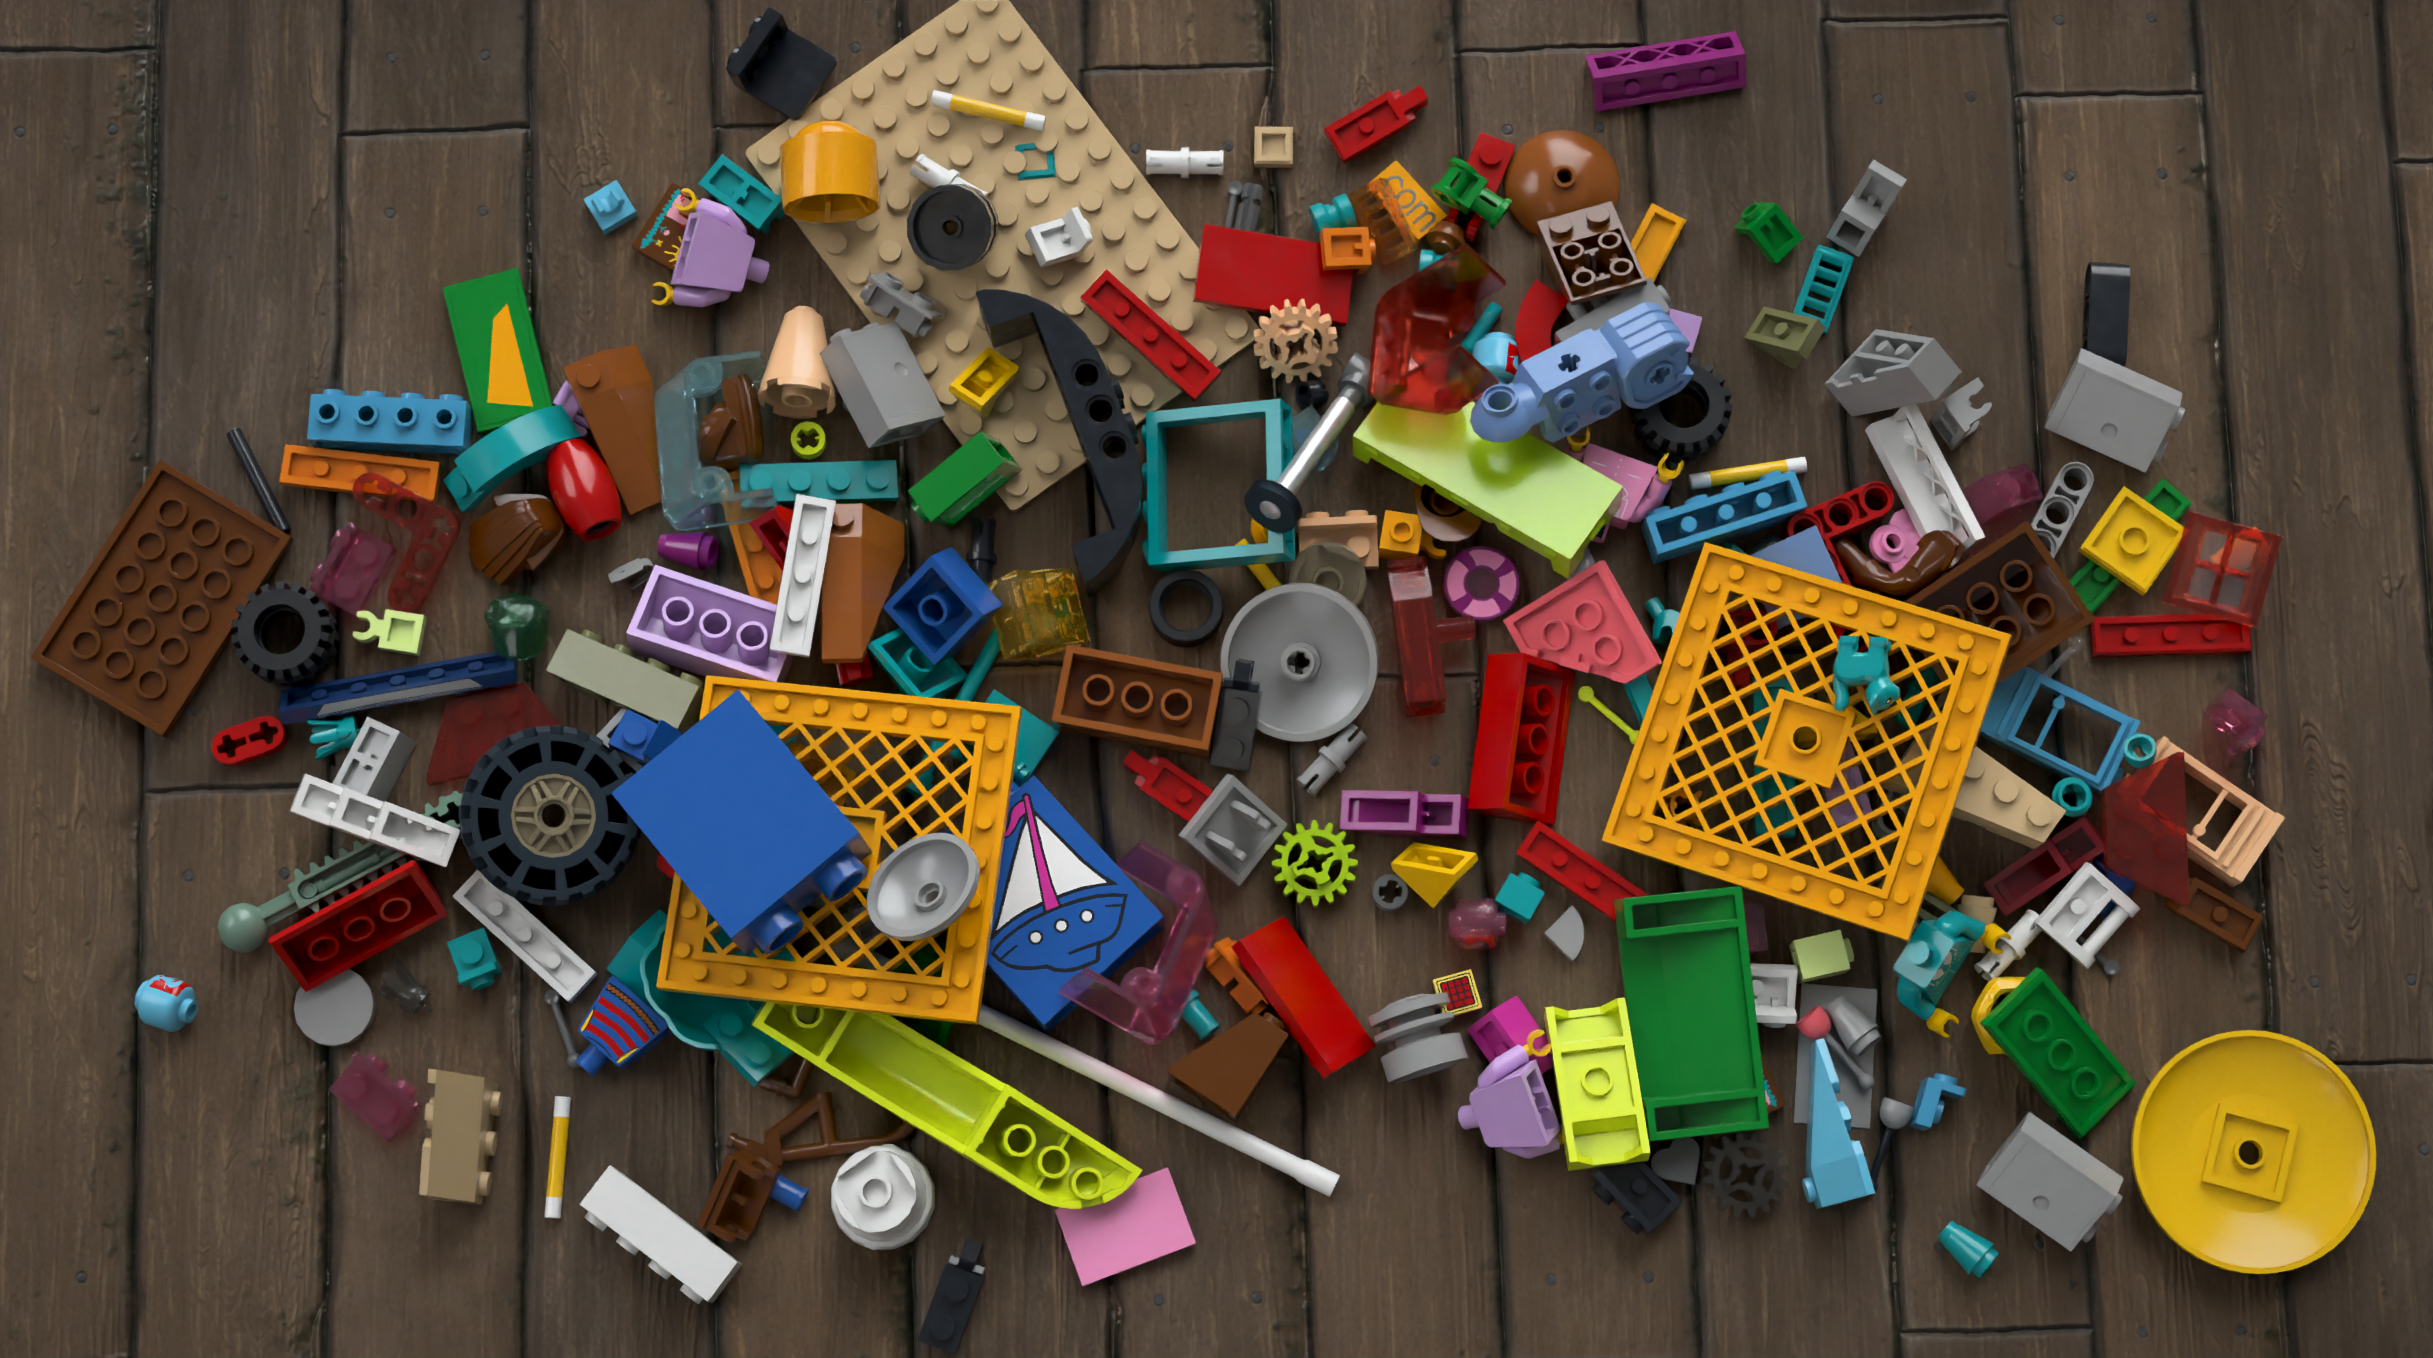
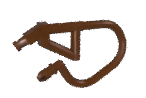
M802 1057L791 1083L788 1082V1078L784 1077L783 1079L771 1073L766 1077L764 1083L760 1082L758 1084V1087L777 1093L779 1097L784 1095L797 1099L802 1094L814 1064ZM823 1092L812 1096L766 1131V1146L751 1139L738 1137V1134L732 1132L726 1147L729 1149L734 1148L737 1151L747 1148L776 1167L784 1166V1163L841 1156L843 1154L859 1152L871 1146L897 1145L908 1138L916 1127L904 1121L898 1128L886 1134L837 1140L832 1093ZM818 1113L821 1142L782 1147V1139Z

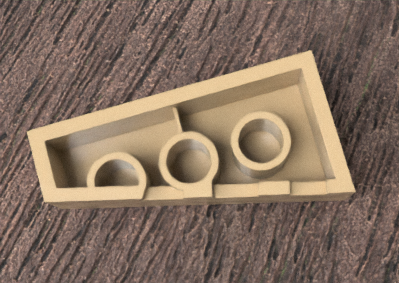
M1937 726L1919 734L1928 752ZM1916 740L1912 742L1900 759L1902 765L1923 755ZM1975 746L1952 816L1963 821L1967 820L1986 828L1990 832L2036 849L2045 842L2066 810ZM1924 764L1907 772L1915 790ZM1902 775L1881 786L1886 790L1903 795L1910 793Z

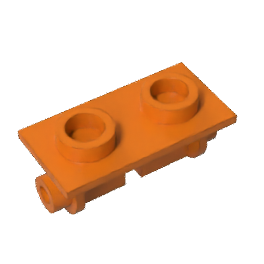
M1226 937L1214 944L1215 947L1203 957L1207 962L1205 967L1223 987L1235 978L1239 984L1230 992V995L1247 1014L1255 1012L1260 1015L1268 1007L1266 1004L1269 1003L1264 999L1261 989L1250 973L1241 966L1238 956L1231 946L1237 941H1232L1229 937Z

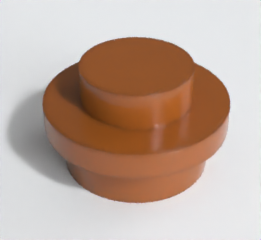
M1440 221L1429 230L1427 241L1432 249L1440 255L1444 256L1448 252L1459 254L1465 246L1463 239L1465 233L1454 223Z

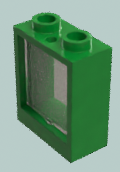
M980 431L907 491L914 499L911 507L922 521L927 522L929 520L935 526L939 524L952 528L1023 469L1000 439Z

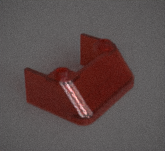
M1467 243L1392 287L1378 301L1374 319L1368 393L1379 404L1439 415H1449L1459 412L1465 405L1481 397L1486 389L1499 384V380L1459 343L1449 348L1450 338L1457 334L1465 333L1472 326L1475 304L1506 286V280Z

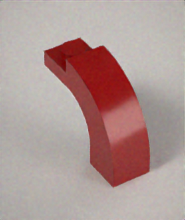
M1537 279L1523 299L1515 324L1513 337L1517 344L1520 362L1551 348V333L1567 309L1568 300Z

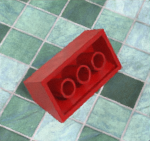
M1526 653L1488 654L1467 809L1495 818L1536 823L1539 820L1545 825H1555L1575 671Z
M412 860L273 935L268 940L297 982L307 992L448 914L436 885L422 864L417 860Z

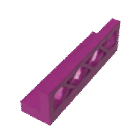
M1736 31L1585 56L1586 68L1592 81L1593 105L1596 112L1747 87L1746 53ZM1727 46H1730V47H1731V48L1721 49V50L1715 49V48H1721V47H1727ZM1679 54H1690L1685 56H1679ZM1642 60H1652L1648 62H1640ZM1614 66L1611 68L1598 69L1600 67Z

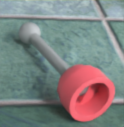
M1820 1005L1815 1006L1796 1023L1795 1026L1809 1039L1824 1038L1826 1043L1859 1078L1858 1083L1861 1088L1870 1089L1873 1087L1875 1082L1873 1076L1864 1073L1829 1034L1831 1019Z

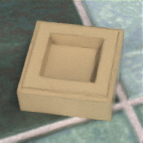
M1255 127L1254 167L1293 168V127Z

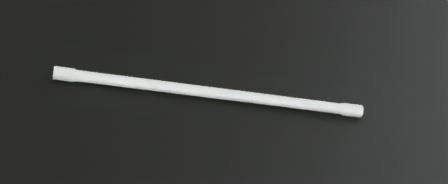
M846 936L831 949L839 959L845 961L858 951L860 947H854L851 937ZM875 951L871 952L881 966H884L891 960ZM867 956L854 965L869 970H877ZM981 1003L978 1024L1294 1177L1299 1183L1328 1197L1331 1196L1340 1175L1310 1160H1303Z

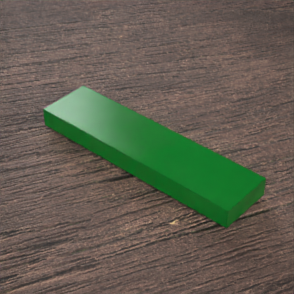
M2164 478L2144 497L2145 501L2174 521H2177L2192 504L2189 499ZM2090 559L2069 580L2091 614L2097 610L2122 582Z

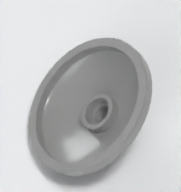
M948 833L926 834L903 844L885 859L870 883L867 894V910L871 921L884 935L900 941L919 940L944 930L962 915L976 892L980 875L976 854L963 839Z

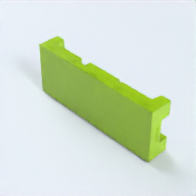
M1406 364L1353 434V456L1366 464L1373 458L1420 486L1427 484L1434 488L1436 493L1491 524L1495 523L1500 532L1551 560L1553 571L1569 579L1583 560L1584 550L1587 545L1595 538L1603 525L1607 526L1620 508L1623 486L1528 432L1519 439L1509 442H1491L1482 439L1474 432L1470 423L1471 411L1475 402Z

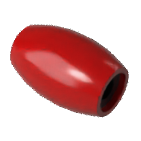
M571 439L553 447L546 455L547 481L556 507L567 525L583 541L599 540L614 533L622 524L620 498L609 468L601 456L584 439Z

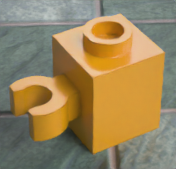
M1385 510L1378 558L1416 564L1419 550L1426 551L1434 559H1444L1447 550L1437 549L1433 546L1432 541L1434 538L1425 531H1422L1418 515Z

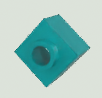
M1510 872L1492 905L1527 925L1545 892L1538 889L1541 884L1531 876L1520 872L1517 877Z

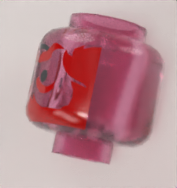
M1461 898L1457 902L1456 908L1449 909L1450 940H1456L1457 945L1461 949L1491 950L1497 946L1499 936L1507 935V913L1499 912L1498 904L1493 898Z

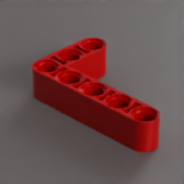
M1869 482L1793 516L1783 533V540L1794 535L1793 528L1796 526H1805L1809 529L1816 525L1842 584L1852 586L1832 543L1881 522L1894 504L1893 491L1883 482ZM1869 495L1877 496L1883 503V509L1878 511L1871 510L1865 504V497ZM1835 510L1843 512L1847 517L1848 524L1844 526L1835 525L1829 518V512ZM1830 624L1838 640L1840 636H1844L1845 632L1852 631ZM1824 626V629H1825V631H1826V634H1827V636H1828V638H1829V640H1830V642H1831V644H1832L1833 642H1832V640H1831V638H1830V636H1829V634H1828V632H1827V630H1826V628H1825V626ZM1862 638V646L1858 647L1856 652L1866 653L1868 652V647Z

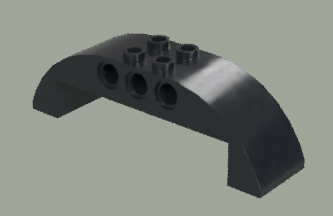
M999 289L977 291L976 297L980 314L993 348L1038 333L1112 530L1071 544L1074 562L1087 597L1096 595L1112 580L1125 563L1135 543L1141 521L1143 496L1139 460L1135 445L1139 444L1137 438L1138 431L1131 413L1123 414L1122 409H1125L1122 388L1117 376L1109 378L1097 349L1085 332L1067 315L1050 304L1026 294ZM1085 382H1094V383H1095V384H1093V385H1091V386H1083V385H1082V384L1085 383ZM1100 417L1109 418L1105 422L1095 421L1097 418ZM1116 452L1123 454L1119 458L1108 457L1110 454Z

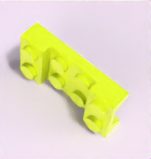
M1625 997L1617 998L1607 1004L1594 1008L1567 1011L1554 1006L1545 1007L1544 1020L1548 1044L1551 1043L1552 1045L1550 1055L1552 1056L1563 1126L1562 1135L1568 1171L1648 1161L1651 1152Z

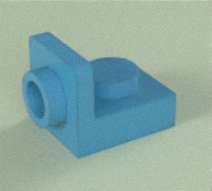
M1935 1073L1933 1078L1927 1077L1921 1080L1914 1104V1111L1908 1126L1925 1131L1931 1128L1932 1123L1938 1124L1944 1109V1101L1939 1100L1940 1095L1959 1100L1965 1097L1967 1089L1957 1086L1958 1080L1956 1078Z

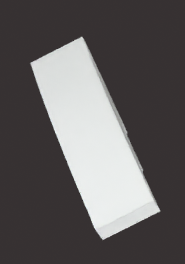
M304 774L289 811L442 867L447 866L460 833V829L392 803L377 800L349 788L339 787L308 774Z

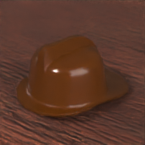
M1414 482V499L1419 521L1424 531L1432 538L1443 542H1459L1468 539L1477 532L1481 524L1480 517L1436 493L1435 489L1427 484L1420 486Z

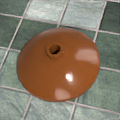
M1554 130L1531 138L1516 151L1506 171L1504 191L1505 198L1513 201L1509 210L1515 220L1526 231L1539 238L1538 221L1612 201L1614 208H1616L1620 194V178L1611 155L1596 140L1575 131ZM1561 173H1566L1571 177V181L1561 183L1557 176Z

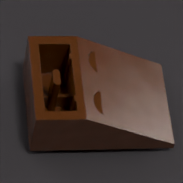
M1612 201L1537 222L1542 259L1551 280L1571 306L1647 285L1645 275Z

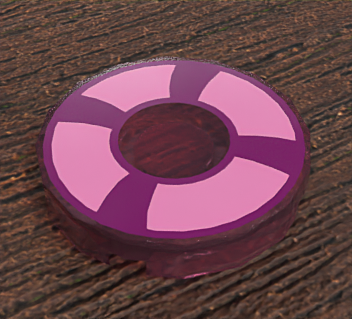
M1487 545L1470 546L1457 553L1447 564L1442 580L1443 596L1448 606L1462 620L1475 624L1493 623L1507 615L1515 606L1521 588L1519 571L1513 560L1500 549Z

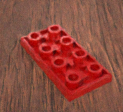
M1204 224L1201 234L1193 302L1270 314V306L1272 305L1280 311L1284 309V300L1286 299L1290 301L1292 307H1297L1300 299H1305L1306 309L1310 310L1317 303L1320 305V317L1329 313L1332 325L1345 327L1348 319L1354 269L1323 270L1321 244L1318 242Z
M1285 916L1249 934L1231 946L1238 956L1241 966L1250 973L1261 989L1264 999L1276 1010L1286 1024L1287 1032L1297 1040L1308 1056L1310 1065L1320 1073L1323 1079L1366 1055L1376 1047Z

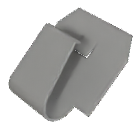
M637 558L616 568L608 574L610 582L614 583L643 570L644 566H652L647 573L630 584L628 582L629 587L634 589L650 578L654 566L648 558Z

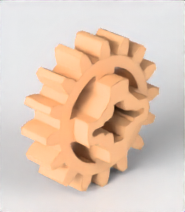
M1286 299L1284 300V309L1280 311L1274 305L1270 306V319L1265 316L1259 317V325L1262 329H1256L1253 332L1254 340L1258 342L1254 344L1255 356H1261L1259 361L1262 369L1271 366L1272 378L1275 379L1281 373H1284L1286 383L1290 384L1295 375H1299L1301 381H1307V373L1312 372L1317 377L1321 376V364L1329 367L1332 365V359L1328 353L1332 354L1338 351L1337 342L1333 341L1338 338L1336 327L1330 326L1332 320L1329 313L1320 317V305L1317 303L1309 310L1306 309L1305 299H1300L1297 307H1292L1290 301ZM1315 328L1321 335L1320 344L1313 338ZM1271 338L1278 345L1276 354L1270 348Z

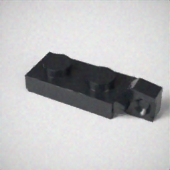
M1239 658L1235 663L1233 678H1224V684L1220 692L1210 765L1244 771L1251 770L1262 697L1260 683L1252 682L1255 661Z
M967 1238L960 1258L953 1255L950 1256L948 1264H945L917 1341L955 1355L957 1354L984 1281L985 1267L977 1264L984 1246L982 1243Z

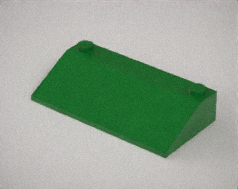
M1742 886L1615 899L1614 907L1624 996L1648 1140L1657 1141L1769 1128Z

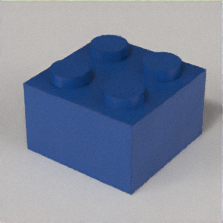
M950 547L930 556L889 599L883 608L932 664L937 665L955 656L1001 609L1003 604L953 547Z

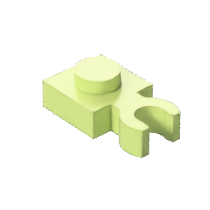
M386 609L384 620H379L369 611L357 612L356 616L360 620L370 621V628L364 633L353 631L352 636L362 643H369L379 638L378 648L380 650L420 656L427 622L425 615Z

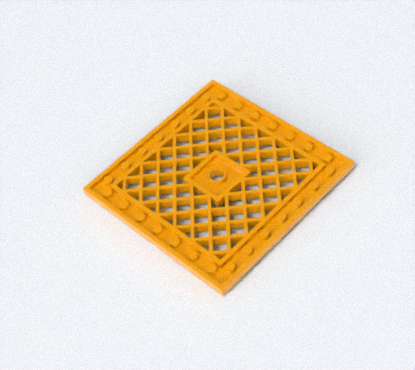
M1705 542L1602 841L1909 942L2012 640L2011 634ZM1731 594L1741 596L1740 598L1728 603ZM1755 601L1779 609L1762 617ZM1749 603L1757 620L1737 629L1729 613ZM1792 612L1816 619V621L1800 628ZM1787 615L1795 631L1774 641L1767 624ZM1724 617L1731 633L1716 640ZM1830 624L1855 631L1848 636H1858L1859 640L1863 638L1868 649L1869 636L1886 637L1891 643H1894L1891 645V651L1888 653V656L1902 650L1910 666L1890 676V680L1893 684H1896L1915 675L1923 692L1903 702L1899 697V700L1896 701L1897 705L1874 715L1866 701V689H1863L1862 686H1856L1858 693L1849 697L1848 707L1863 700L1871 718L1855 725L1858 716L1856 712L1847 709L1842 712L1835 710L1836 697L1830 688V685L1833 684L1834 674L1825 678L1817 662L1837 651L1838 639ZM1825 626L1833 643L1813 653L1805 636ZM1762 628L1769 645L1749 654L1742 637ZM1800 640L1808 656L1787 666L1779 649ZM1736 641L1744 657L1724 667L1716 650ZM1907 648L1932 656L1915 664ZM1774 652L1782 669L1762 679L1754 662ZM1711 654L1719 670L1703 677ZM1946 660L1958 663L1955 675H1953ZM1940 662L1949 679L1928 689L1920 671ZM1812 664L1820 681L1799 690L1792 674ZM1749 665L1757 682L1736 691L1729 674ZM1787 677L1794 693L1779 689L1774 703L1767 686ZM1723 678L1731 695L1711 704L1704 687ZM1825 688L1833 705L1808 698V696ZM1950 688L1941 713L1933 696ZM1761 690L1769 707L1749 716L1741 699ZM1697 692H1699L1706 707L1690 715ZM1928 700L1936 717L1915 727L1907 709ZM1736 702L1744 719L1724 729L1716 712ZM1902 713L1910 730L1889 739L1881 722ZM1710 715L1718 732L1698 741L1691 724ZM1770 716L1761 740L1753 724ZM1876 725L1884 743L1863 752L1855 735ZM1937 726L1928 752L1919 734ZM1748 727L1756 744L1736 754L1728 737ZM1686 729L1693 745L1677 752ZM1804 729H1810L1817 735L1816 744L1808 750L1797 748L1794 742L1797 733ZM1914 737L1923 755L1902 765L1894 747ZM1849 739H1851L1858 756L1842 763ZM1723 740L1731 757L1711 766L1703 749ZM1889 750L1897 768L1876 777L1868 760ZM1698 753L1705 770L1685 779L1677 762ZM1757 754L1754 765L1765 769V771L1748 778L1741 761ZM1863 763L1871 781L1851 790L1842 773ZM1924 764L1915 790L1907 772ZM1735 765L1743 782L1723 791L1715 774ZM1671 767H1673L1680 782L1664 790ZM1779 774L1803 781L1804 783L1787 791ZM1902 775L1910 793L1889 802L1881 785ZM1710 777L1718 794L1698 804L1690 787ZM1773 777L1782 794L1761 804L1753 786ZM1836 777H1838L1845 794L1825 803L1817 786L1832 791ZM1876 788L1884 806L1863 815L1855 798ZM1812 789L1820 806L1800 816L1791 798ZM1684 790L1692 807L1672 816L1665 799ZM1748 790L1756 807L1736 816L1728 799ZM1786 801L1794 819L1774 829L1766 811ZM1850 801L1858 819L1838 828L1830 810ZM1722 802L1730 820L1710 829L1702 812ZM1911 802L1902 828L1894 810ZM1659 804L1667 820L1655 816ZM1889 813L1897 831L1876 840L1868 823ZM1760 814L1769 832L1748 841L1740 824ZM1824 814L1832 832L1812 841L1804 823ZM1697 815L1704 831L1679 823ZM1863 826L1871 844L1850 853L1842 836ZM1735 827L1743 844L1717 835ZM1799 827L1807 844L1787 854L1778 836ZM1773 839L1781 856L1756 849V847ZM1837 839L1845 857L1825 866L1817 848ZM1898 840L1889 866L1881 848ZM1876 851L1884 869L1864 879L1855 861ZM1811 852L1819 869L1793 860ZM1850 864L1858 881L1833 874L1832 872ZM1885 878L1882 889L1870 886Z
M706 675L699 721L739 689L767 724L789 726L778 735L783 743H786L797 733L801 732L810 745L795 757L803 764L814 754L818 753L827 766L813 776L814 780L820 785L831 775L834 774L843 785V788L830 797V799L836 806L848 796H851L860 808L837 807L860 833L872 852L861 861L867 869V874L857 887L844 897L830 902L823 893L819 895L826 905L810 918H807L802 910L798 913V916L804 922V926L798 935L783 948L771 954H765V952L762 954L758 947L755 948L753 952L757 957L733 955L740 949L734 942L724 949L721 948L713 935L722 927L716 920L710 924L712 915L675 872L656 988L661 991L978 1025L1022 717L1021 707ZM806 728L829 731L815 741ZM845 732L868 735L854 745ZM840 736L850 749L831 762L822 748ZM884 736L907 739L896 748H893ZM879 739L889 753L871 766L861 752ZM924 740L947 743L933 753ZM918 743L928 757L910 770L900 756ZM963 744L975 745L973 756ZM955 748H958L968 761L950 774L940 760ZM857 757L866 771L848 783L838 770ZM896 761L906 774L890 787H887L878 773ZM935 765L945 779L927 791L917 778ZM971 771L967 795L957 781ZM873 778L883 792L865 805L855 791ZM913 782L923 796L905 809L894 795ZM952 786L962 800L944 813L934 799ZM890 799L900 813L886 823V812L876 809ZM927 804H930L939 815V818L924 830H921L912 819V816ZM965 810L961 834L951 821ZM905 821L909 823L917 834L912 839L936 833L947 825L955 836L963 839L972 848L979 862L980 875L976 892L962 915L947 927L948 935L945 953L934 938L947 928L932 936L916 940L906 949L898 940L889 938L882 932L867 944H864L854 931L870 919L867 910V900L861 892H868L876 871L885 861L883 860L880 863L883 840H886L893 851L899 848L889 834ZM856 895L866 909L850 922H847L837 909ZM833 913L843 927L824 940L814 926ZM810 930L820 945L802 958L792 946V943ZM850 934L860 949L841 962L831 948ZM890 939L900 953L884 966H881L871 952ZM707 941L710 942L717 953L706 952ZM930 943L940 958L921 971L911 956ZM787 948L797 962L775 960L773 958ZM827 952L837 966L813 964V962ZM867 956L877 970L852 967ZM907 961L917 975L892 971ZM943 967L942 977L932 976Z

